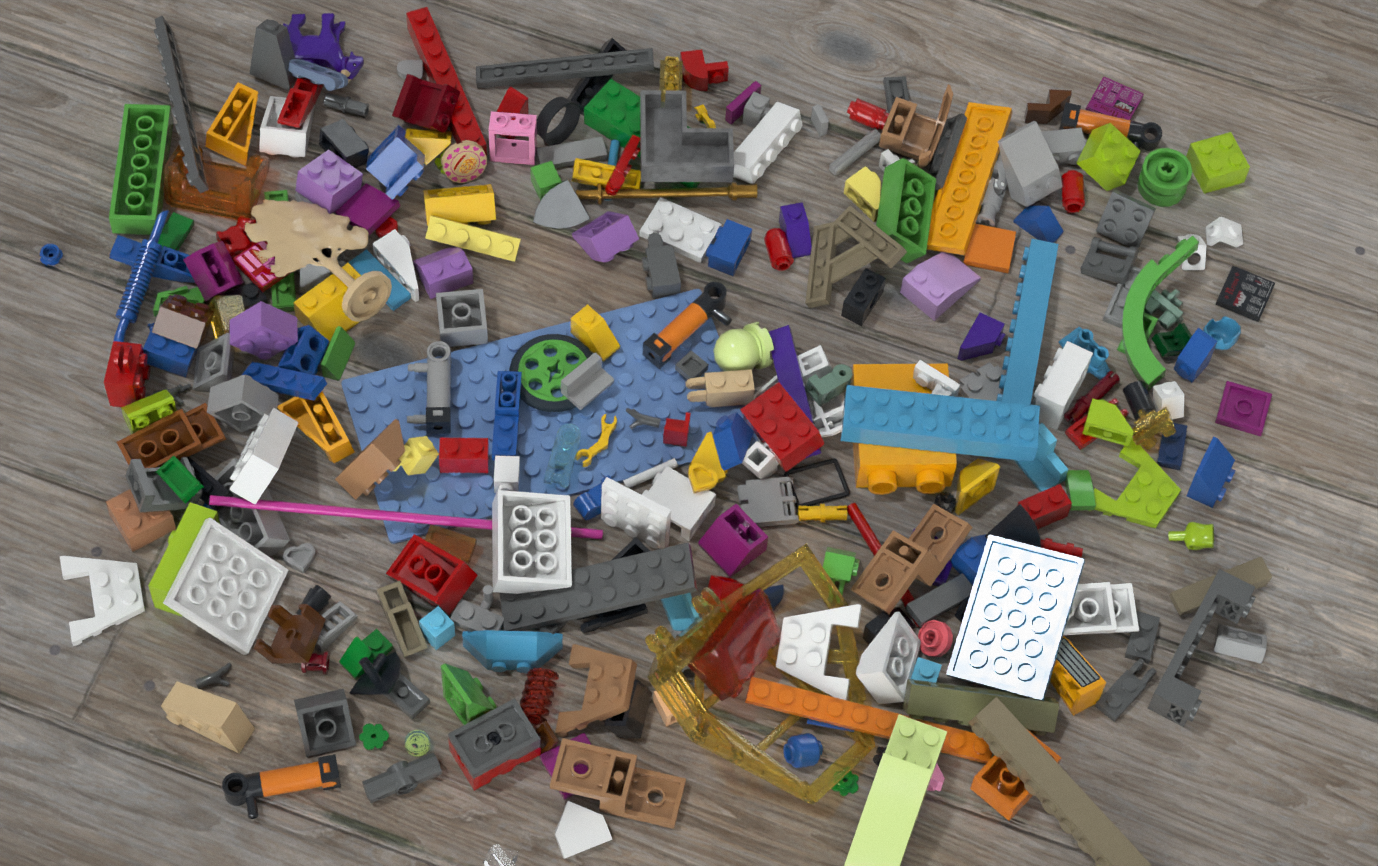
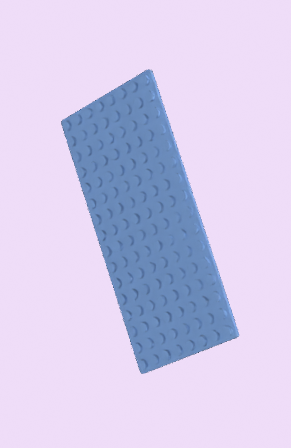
M700 289L599 314L604 318L620 345V349L604 362L602 361V368L614 378V383L582 410L575 407L563 412H546L537 410L520 399L516 456H520L519 492L574 496L588 492L600 484L601 479L608 475L615 482L622 483L625 479L675 458L678 467L689 465L705 435L708 432L714 433L717 426L716 422L719 418L737 412L744 419L740 409L745 405L709 407L706 406V402H689L687 399L689 392L704 389H688L685 383L687 379L675 370V365L692 350L709 364L708 370L700 377H704L705 373L724 372L714 360L713 349L719 336L712 317L672 352L671 359L660 369L642 355L643 342L653 333L658 334L698 298L702 294ZM571 321L488 342V344H480L451 352V433L427 434L426 424L407 423V416L426 415L427 372L408 371V364L427 363V358L344 379L341 385L361 451L395 419L400 423L404 445L409 438L427 436L438 453L440 438H488V473H440L439 455L427 472L423 474L408 476L402 466L397 471L390 472L387 470L389 475L380 484L376 481L374 482L376 487L373 490L379 509L474 519L492 518V502L496 495L494 493L495 460H492L497 373L498 371H509L512 358L517 350L535 337L546 334H562L577 339L571 334ZM549 348L544 351V354L548 357H553L557 354V351ZM569 356L566 361L569 364H576L579 359L576 356ZM530 361L525 366L530 370H534L539 365L534 361ZM558 364L556 366V370L550 372V382L552 380V376H554L555 373H558ZM534 381L529 384V387L533 390H538L542 387V384ZM554 389L551 392L554 397L563 396L561 389ZM626 408L635 409L644 415L660 418L659 428L640 425L630 429L629 425L634 423L636 419L626 412ZM686 412L691 413L687 447L664 444L663 433L666 418L685 421ZM604 414H606L607 424H612L614 416H616L617 427L609 437L608 448L595 455L588 467H583V461L588 459V457L582 456L576 461L577 452L581 449H589L598 442L602 433L601 418ZM755 433L752 436L748 448H750L756 441H758L757 435ZM383 520L388 539L392 544L410 540L414 534L421 537L455 528L454 526Z

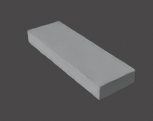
M603 137L536 148L539 164L552 161L555 169L573 166L575 158L589 161L607 159Z
M1133 266L1125 285L1117 284L1104 314L1103 322L1122 328L1126 297L1131 285L1142 269Z

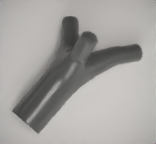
M179 384L175 388L166 390L173 396L176 402L182 405L184 401L178 397V394L191 388V385L182 386ZM162 390L153 391V394L158 393Z
M626 408V412L636 419L634 423L629 425L630 429L640 425L659 428L660 418L644 415L635 409Z
M227 663L218 671L196 679L198 689L211 684H222L228 687L230 683L221 677L229 670L232 664Z

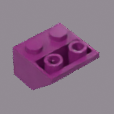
M223 241L210 244L183 259L205 301L244 283Z
M735 504L717 517L699 540L698 545L731 578L767 550L768 536Z

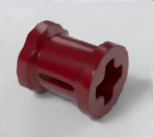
M312 653L308 663H301L302 673L321 671L323 674H328L330 653Z

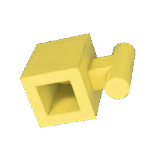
M427 436L409 438L404 445L405 452L399 458L401 463L394 471H397L402 466L408 476L426 473L439 453Z

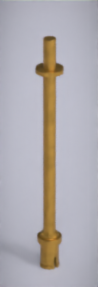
M732 182L728 187L619 189L618 193L614 196L606 194L605 190H602L601 184H597V190H575L579 199H598V205H601L602 199L728 196L732 201H737V198H757V184L737 185L736 182Z

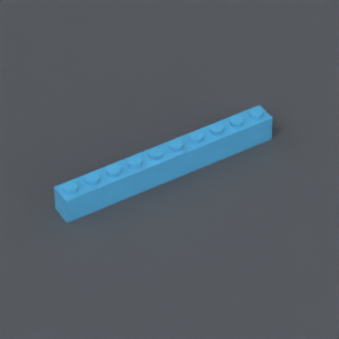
M1031 239L1030 246L1024 248L1022 260L1026 261V264L1021 265L1019 278H1022L1023 281L1022 283L1018 282L1015 296L1019 297V301L1015 300L1012 314L1016 315V319H1011L1009 333H1013L1012 338L1008 337L1005 351L1009 352V356L1004 357L1002 370H1006V374L1001 375L998 388L1003 390L1002 394L997 395L996 401L1031 404L1059 244Z

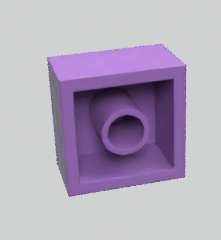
M327 150L298 171L295 191L312 203L327 209L328 213L331 214L361 189L363 173L332 151Z
M262 301L230 320V345L253 354L260 359H270L298 342L297 317Z

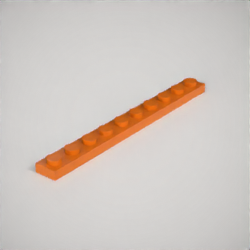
M752 676L745 703L890 739L899 715L898 713ZM914 719L947 731L941 753L985 764L991 759L992 752L989 749L988 743L975 733L921 719Z

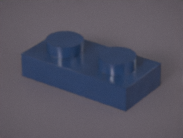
M1164 421L1157 456V464L1160 467L1180 470L1187 425Z

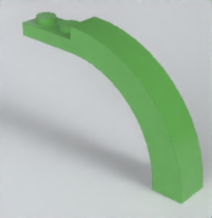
M1193 235L1188 240H1181L1171 255L1166 254L1159 260V265L1151 259L1135 278L1126 297L1122 320L1124 351L1134 375L1138 381L1145 383L1148 391L1165 377L1166 369L1156 359L1147 343L1143 328L1144 310L1156 287L1198 250L1199 241Z

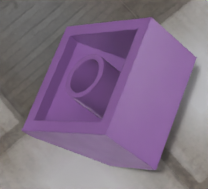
M607 211L572 233L573 238L592 260L603 263L614 259V255L618 252L633 247V243L639 240L629 216Z
M451 246L413 260V266L430 299L435 298L436 293L451 292L473 284V269L464 251L459 247Z

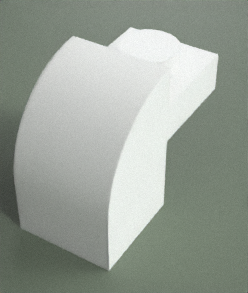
M758 441L747 450L742 463L759 479H767L778 470L777 466L779 465L775 455Z

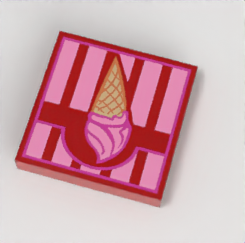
M267 241L257 242L233 258L237 267L262 292L286 277H276L275 273L271 272V265H275V256L270 259L259 256V251L267 249Z

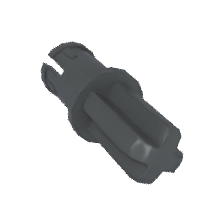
M327 93L324 97L325 106L342 110L344 114L348 112L364 118L368 114L369 104L352 100L350 96L345 98Z

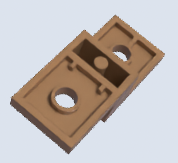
M933 504L909 539L894 530L853 585L851 591L887 614H890L915 578L929 587L933 584L968 535L972 526ZM944 531L941 538L934 540L937 532ZM889 577L888 583L880 587L881 580Z
M562 738L550 782V789L600 800V812L674 829L686 778L638 768L637 755ZM578 764H584L588 767V771L585 774H578L574 771V767ZM652 793H659L663 799L659 803H653L648 799V796Z

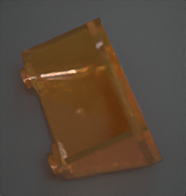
M180 145L177 146L164 165V199L167 204L175 208L235 220L240 216L252 217V207L258 203L270 168V157L261 155L251 156L247 161L246 168L203 160V150L199 145L209 190L200 193L195 185L191 186L187 180L186 174L189 172L182 159L185 154Z

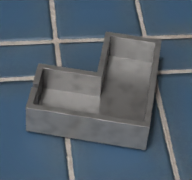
M641 90V182H733V128H687L686 91H666L665 108H660L661 90Z

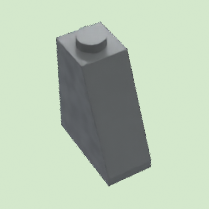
M266 19L256 27L249 74L289 90L295 85L298 77L292 76V73L288 71L289 60L295 59L288 29L275 20Z

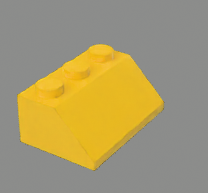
M491 184L423 190L427 226L429 225L431 215L467 225L468 222H477L480 225L490 224L491 220H496L494 192Z
M349 263L342 267L355 280L361 276ZM334 274L293 302L297 319L304 326L310 325L328 339V345L336 327L340 326L347 332L359 323L352 321L343 313L342 301L348 287Z

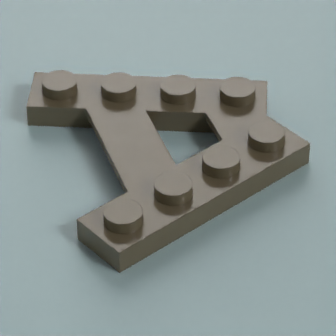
M849 206L834 222L814 226L805 304L809 308L830 304L832 284L877 258L892 269L907 251L852 206ZM851 237L859 243L835 257L838 244Z

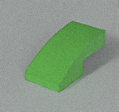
M1068 470L1065 485L1066 494H1069V499L1072 502L1070 511L1094 510L1096 503L1089 470Z

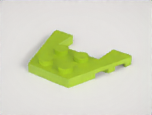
M1131 438L1129 446L1123 447L1119 457L1139 468V470L1117 500L1094 488L1096 503L1094 510L1103 512V515L1110 517L1116 515L1126 518V521L1156 529L1179 496L1181 489L1134 438Z

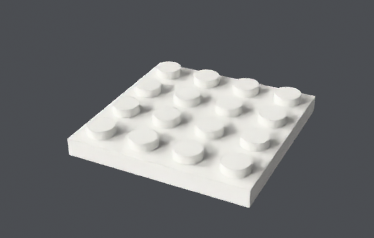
M212 518L205 519L163 604L239 653L246 655L249 653L289 570Z

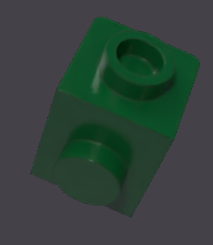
M1180 323L1173 331L1156 333L1152 341L1163 357L1180 355L1192 335L1186 325Z

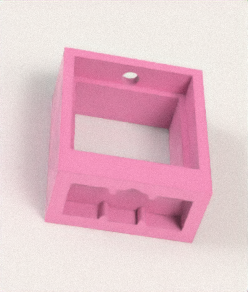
M491 111L489 123L490 162L535 165L537 115ZM496 134L529 137V141L496 138Z

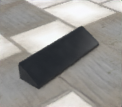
M611 38L603 44L597 54L627 50ZM614 74L581 78L567 99L578 104L580 114L584 116V107Z

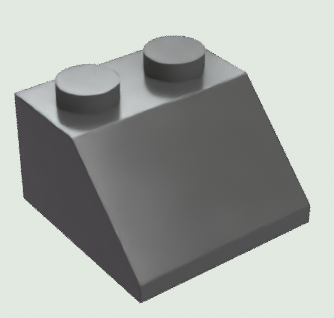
M344 689L294 700L306 757L356 746Z

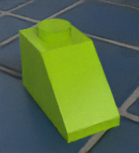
M1092 398L1082 434L1129 446L1134 431L1117 406L1106 400Z

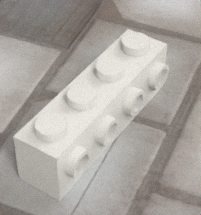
M780 102L775 103L735 150L734 178L754 184L763 175L766 168L771 162L775 161L777 155L789 144L792 137L801 130L802 120L799 109Z

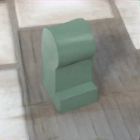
M839 364L833 368L832 372L820 379L815 374L808 378L806 391L819 406H822L846 391V386L851 383L852 370L847 365Z

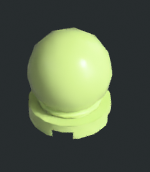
M759 322L745 325L743 329H732L721 334L713 349L714 360L722 371L763 369L771 366L773 363V359H770V351L774 350V346L767 329H761Z

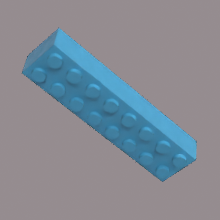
M847 385L844 398L841 441L1034 462L1038 449L1040 406Z

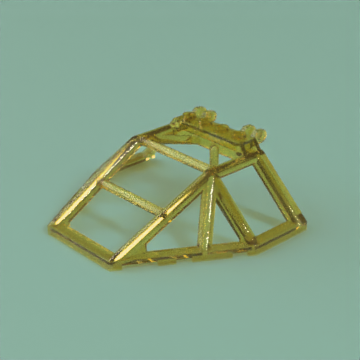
M805 544L721 601L712 589L705 587L701 591V596L696 595L691 599V604L695 607L696 612L702 615L675 639L664 626H658L654 631L655 635L651 633L645 637V643L650 651L656 653L647 678L692 742L809 804H814L876 747L873 735L855 730L854 732L843 730L855 743L809 785L806 780L803 781L764 752L802 717L790 714L763 740L754 745L708 711L765 660L771 663L795 687L826 695L823 691L776 667L780 641L773 644L746 605V602L801 566L829 607L826 610L849 606L809 546ZM740 621L755 643L723 634ZM836 625L840 649H829L827 664H843L845 678L850 679L849 700L864 705V701H867L864 685L860 683L856 675L859 657L854 631L850 627ZM712 643H717L757 654L704 700L706 648ZM693 659H695L694 689L681 672Z

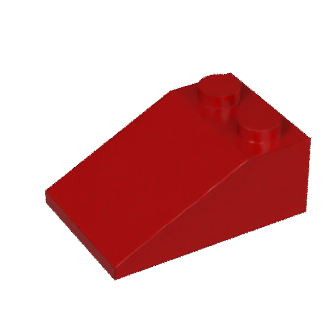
M415 534L386 572V575L396 582L401 581L402 586L432 606H439L448 615L451 614L478 576L464 561Z

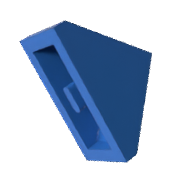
M1028 206L1013 221L1036 239L1054 243L1064 232L1049 206Z

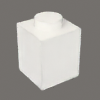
M1173 381L1153 386V403L1159 414L1160 421L1164 422L1184 417V393L1177 383Z
M495 456L494 493H497L498 490L519 492L520 456Z

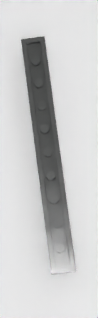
M160 16L154 19L156 24L154 33L160 42L157 47L163 57V60H161L162 67L167 74L164 78L170 88L168 96L174 105L171 110L177 120L175 128L181 137L179 145L185 154L182 159L189 172L186 174L189 184L191 186L195 185L198 191L202 193L209 190L173 30L164 17Z

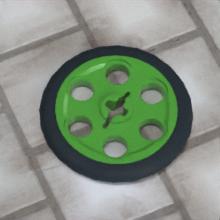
M546 334L529 340L517 350L509 368V371L522 372L520 399L527 405L546 412H563L575 408L576 406L564 395L562 397H554L551 392L554 389H561V380L588 359L592 352L579 340L562 334ZM551 348L556 350L557 354L553 357H548L544 354V351ZM569 356H576L579 361L576 364H569L566 359ZM530 361H534L539 366L534 370H530L525 365ZM558 364V373H555L554 376H552V380L550 382V372L556 370V366ZM537 381L542 384V387L538 390H533L529 387V384Z

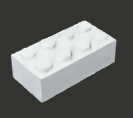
M275 408L271 410L269 415L263 414L255 432L252 431L247 439L246 445L240 454L241 457L235 465L236 468L230 476L233 482L229 490L256 504L281 465L298 425L296 420Z

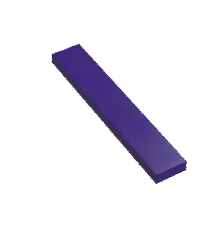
M787 325L769 331L768 333L774 346V350L771 353L778 382H780L815 426L791 328ZM821 448L817 449L808 457L821 454Z

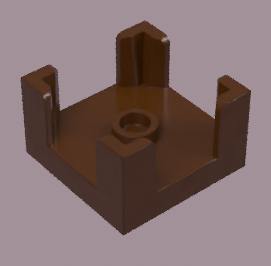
M299 604L298 608L302 610V615H292L281 605H271L268 617L279 625L278 631L271 646L262 639H257L254 649L272 664L308 663L326 619L308 604Z

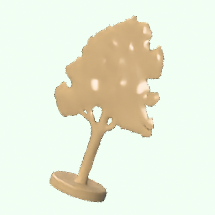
M265 199L263 204L252 207L251 215L256 218L257 223H245L244 231L255 243L268 242L267 249L259 251V256L269 259L275 256V265H271V272L275 273L276 277L286 276L287 273L304 268L307 264L323 266L329 269L348 287L343 296L342 309L343 313L352 321L361 322L377 314L386 304L391 294L392 285L391 280L381 271H370L355 280L337 261V257L346 249L356 250L367 246L369 233L365 228L354 226L351 231L347 230L350 222L349 217L333 213L329 214L327 209L320 207L318 204H310L303 201L297 202L292 200L289 202ZM330 248L332 251L331 257L327 258L322 254L321 250ZM313 258H317L319 262L314 261Z

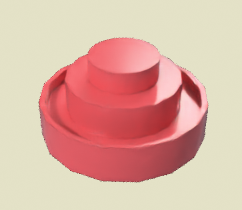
M937 620L928 621L920 628L918 638L921 641L920 650L925 655L941 657L951 648L953 634L950 627L944 622Z

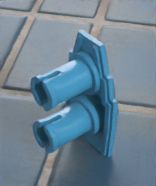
M1078 327L1059 341L1062 348H1064L1068 341L1093 353L1087 374L1091 373L1101 380L1110 371L1105 361L1109 356V351L1105 347L1099 346L1093 340V333L1090 330Z

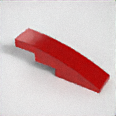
M305 77L297 78L294 88H290L277 123L300 128L313 109L324 84L311 83L310 79Z

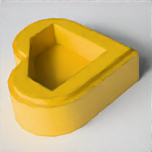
M694 463L689 467L688 478L693 493L709 490L717 485L719 477L716 471L706 469L701 463Z

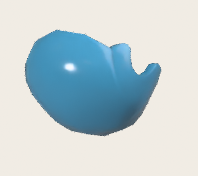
M1224 316L1219 321H1214L1212 318L1205 325L1203 331L1218 341L1215 347L1216 350H1227L1238 341L1241 334V326L1235 320Z

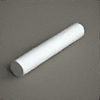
M675 458L625 479L623 483L625 487L631 488L654 478L658 472L662 473L667 466L675 469L678 467Z

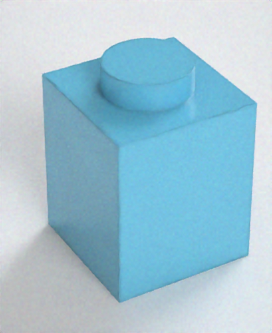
M439 606L419 620L423 637L435 650L455 636L454 622Z
M918 657L911 679L937 682L942 665Z

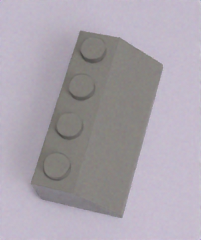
M234 458L215 477L228 490L233 482L230 476L236 468L235 465L239 460L237 458ZM267 487L259 500L273 501ZM229 490L232 494H234L233 497L243 498ZM224 506L218 513L222 526L267 556L275 555L290 541L278 511Z

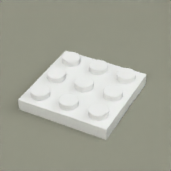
M606 477L602 484L601 519L609 526H616L624 530L627 535L633 538L638 537L644 540L652 548H667L670 537L671 510Z

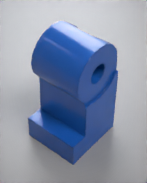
M606 477L601 479L600 484L581 494L573 502V506L584 520H590L601 514L602 484Z

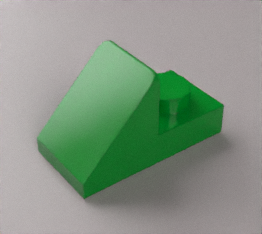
M376 629L363 640L358 636L355 637L339 660V664L356 680L365 673L359 664L362 658L368 657L370 662L373 663L379 653L386 656L394 648L392 643Z

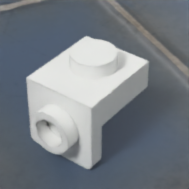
M1219 217L1206 226L1207 245L1213 246L1221 241L1236 248L1243 244L1241 224L1224 217Z

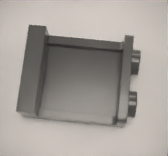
M182 457L180 462L195 477L194 468L190 465L188 458ZM131 459L125 476L139 512L187 509L190 502L198 503L199 498L202 496V489L185 504L156 473L160 467L144 468L141 459Z

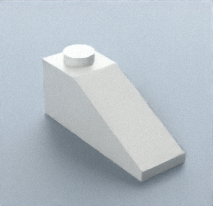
M394 229L373 243L374 257L410 292L411 298L417 302L419 301V291L410 252V242L404 235H400Z

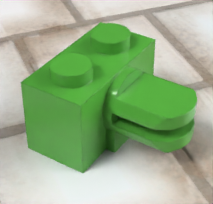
M827 547L821 578L830 579L826 603H831L835 581H839L836 605H841L845 583H850L851 575H857L860 560L855 559V552Z

